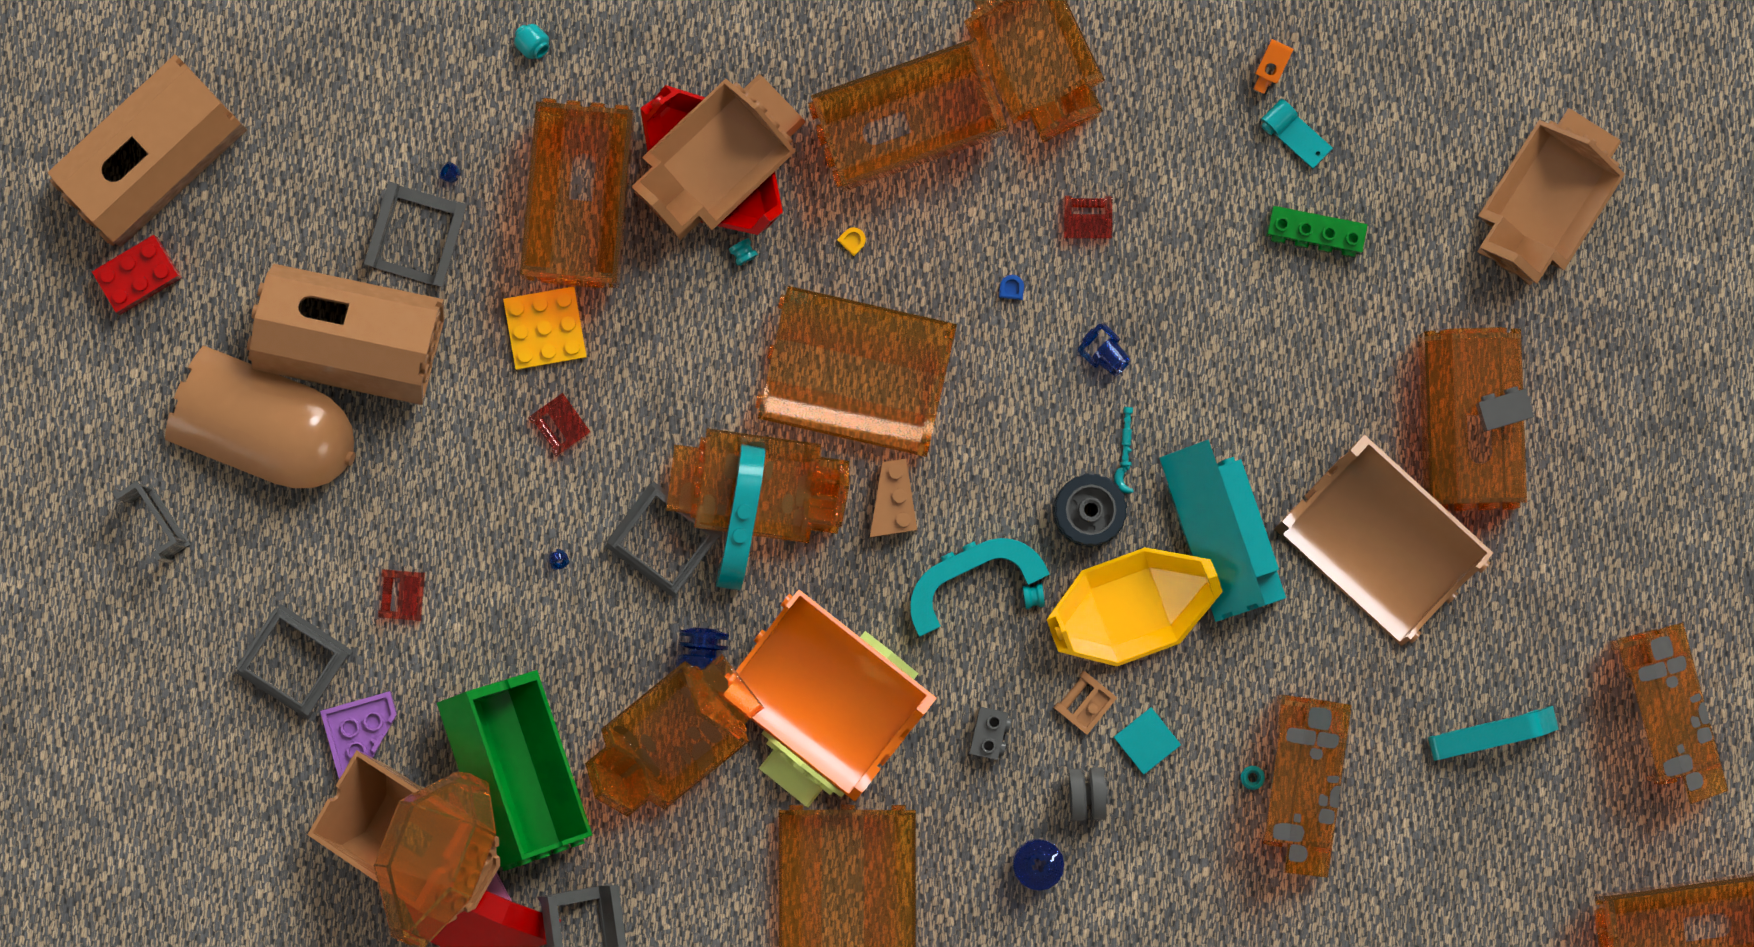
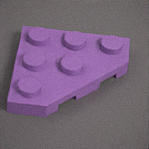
M391 691L320 711L339 779L356 750L372 758L377 752L397 716Z

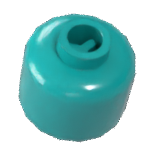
M522 25L516 30L514 45L526 58L540 59L548 52L550 47L549 36L538 25Z

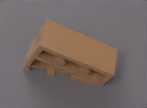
M906 458L882 462L870 538L917 531Z

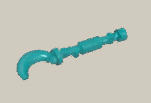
M1124 407L1125 425L1124 429H1122L1123 462H1119L1121 467L1114 474V483L1119 486L1118 488L1124 494H1131L1134 490L1126 486L1123 477L1127 470L1130 469V466H1132V463L1128 462V453L1132 452L1129 446H1131L1132 438L1130 424L1133 407Z

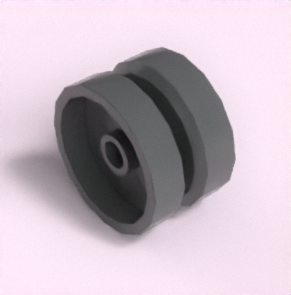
M1103 767L1089 769L1088 783H1085L1084 772L1081 768L1068 769L1072 822L1085 821L1087 806L1089 805L1093 820H1105L1107 817L1106 804H1108V795Z

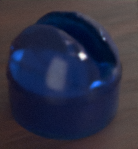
M452 162L446 163L440 172V178L449 183L456 182L458 180L456 175H461L460 169Z
M556 549V552L552 551L550 553L549 562L551 568L558 570L569 564L568 555L564 550Z

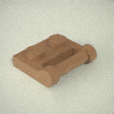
M1083 670L1079 675L1081 678L1060 703L1057 702L1053 708L1088 735L1117 697ZM1087 684L1091 685L1093 690L1072 714L1067 709Z

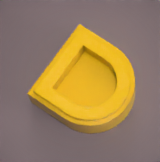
M852 227L847 229L837 241L855 256L864 247L866 237L862 230Z

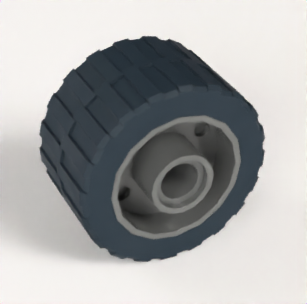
M1083 474L1073 478L1061 488L1054 501L1053 513L1055 524H1057L1059 532L1066 537L1065 539L1078 546L1094 547L1103 545L1118 535L1127 517V502H1125V496L1116 483L1099 474ZM1090 504L1095 507V516L1089 517L1085 514V505Z

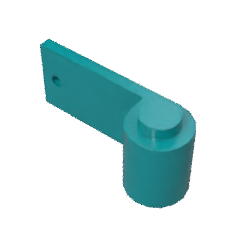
M1282 98L1261 118L1263 130L1269 135L1274 133L1312 169L1333 149L1300 119L1296 110Z

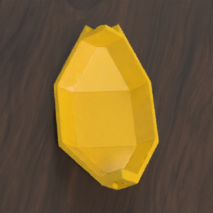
M1145 547L1082 570L1047 618V623L1058 652L1113 666H1120L1180 644L1223 591L1211 559Z

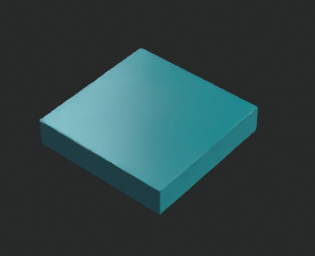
M1152 707L1114 736L1115 740L1143 775L1181 745Z

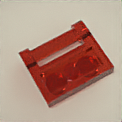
M1064 196V239H1112V196H1105V198H1072V196ZM1072 208H1105V214H1072Z
M563 393L528 417L532 424L535 423L550 444L555 457L591 433ZM547 413L566 438V441L563 443L558 441L542 418Z
M382 569L381 577H384L381 610H378V617L421 621L426 573ZM393 578H400L397 612L390 611Z

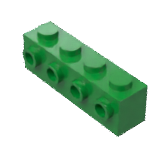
M1273 206L1266 236L1271 237V241L1285 244V240L1295 242L1294 246L1308 248L1309 245L1318 246V251L1332 253L1334 249L1342 251L1341 255L1355 258L1356 254L1360 255L1363 252L1368 224Z

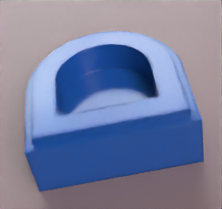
M1017 275L1004 277L1000 284L999 298L1023 300L1024 283L1022 279Z

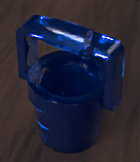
M1104 323L1098 324L1094 329L1091 328L1078 347L1079 354L1093 367L1097 368L1100 365L1115 377L1122 373L1131 362V358L1118 344L1121 340L1119 336ZM1102 329L1111 338L1105 341L1091 357L1084 349L1094 341Z

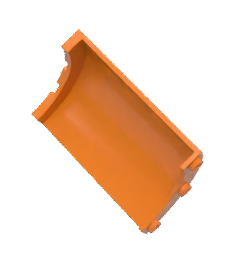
M798 590L794 596L788 594L781 603L783 610L766 632L762 629L753 641L757 644L733 674L729 672L726 674L729 688L727 691H719L718 694L853 801H856L881 768L877 765L883 766L937 698L801 590Z

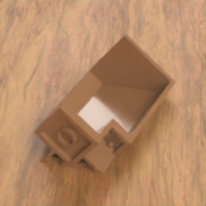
M762 75L756 76L744 89L737 82L732 84L725 79L642 157L651 168L631 187L634 189V193L649 206L680 241L701 221L713 230L796 152L790 145L793 141L790 137L806 121Z
M1570 108L1567 109L1559 124L1553 121L1546 123L1539 120L1478 215L1492 229L1477 252L1494 260L1498 266L1509 273L1518 275L1528 285H1531L1532 282L1538 284L1549 265L1565 270L1625 175L1618 167L1620 164L1611 158L1621 141Z

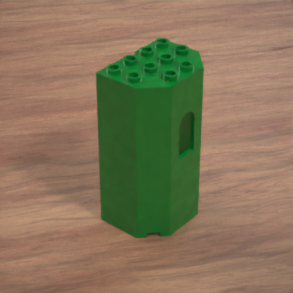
M538 670L469 690L437 702L476 823L499 837V846L496 847V852L500 857V867H502L503 871L552 855L551 850H553L554 854L570 848L569 844L571 848L585 843L584 838L593 836Z

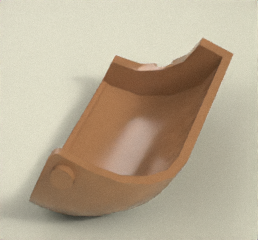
M204 345L189 364L188 369L191 372L186 382H180L174 399L178 400L174 413H169L165 432L166 441L274 484L290 488H314L330 483L347 466L353 464L356 453L354 452L352 425L345 412L330 397L314 388L286 377L253 370L252 364Z

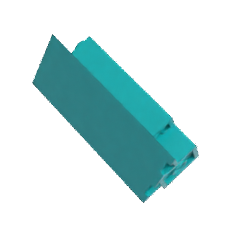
M1209 439L1160 457L1159 459L1168 482L1167 488L1190 555L1211 559L1218 575L1223 592L1211 605L1215 622L1285 599L1286 595L1277 572L1279 567L1242 460L1235 461V458L1231 457L1217 463Z

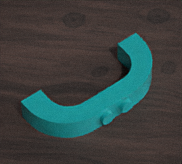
M745 444L740 446L733 503L723 557L719 563L716 587L738 591L742 588L762 484L765 448Z
M1007 538L991 539L978 545L973 541L963 546V552L957 555L950 552L940 557L942 562L931 567L922 575L912 593L910 613L918 636L920 637L941 627L933 610V596L937 588L944 582L990 560L1006 559L1020 569L1026 584L1029 585L1050 575L1042 558L1028 545Z

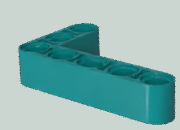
M1549 706L1519 716L1454 730L1437 736H1430L1428 741L1433 760L1436 761L1540 737L1559 730L1554 708Z

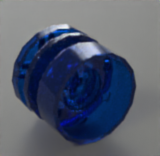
M696 627L679 631V636L690 637L689 642H678L679 646L689 650L688 654L677 655L676 671L691 667L698 671V673H704L707 668L715 664L726 675L727 660L717 657V651L728 650V646L718 645V640L729 641V634L722 633L716 629Z
M1037 838L1027 840L1020 845L1013 856L1012 862L1014 874L1020 883L1029 889L1038 891L1050 889L1057 884L1063 875L1065 865L1063 855L1057 846L1047 840ZM1037 858L1040 861H1045L1042 871L1032 868L1035 864L1034 860Z

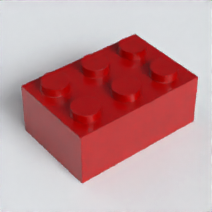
M155 235L148 237L91 271L113 309L119 315L182 279L159 238Z

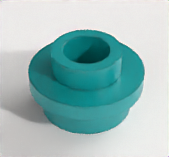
M1248 766L1241 773V782L1247 789H1258L1265 781L1263 770L1257 766ZM1250 773H1255L1257 775V780L1255 782H1250L1248 780V776Z

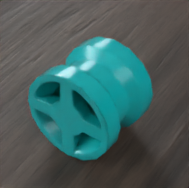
M750 238L744 239L728 249L730 254L735 256L737 266H741L758 256L757 251L751 247L752 242Z
M1042 583L1037 584L1035 587L1023 586L1026 610L1031 609L1033 606L1045 607Z

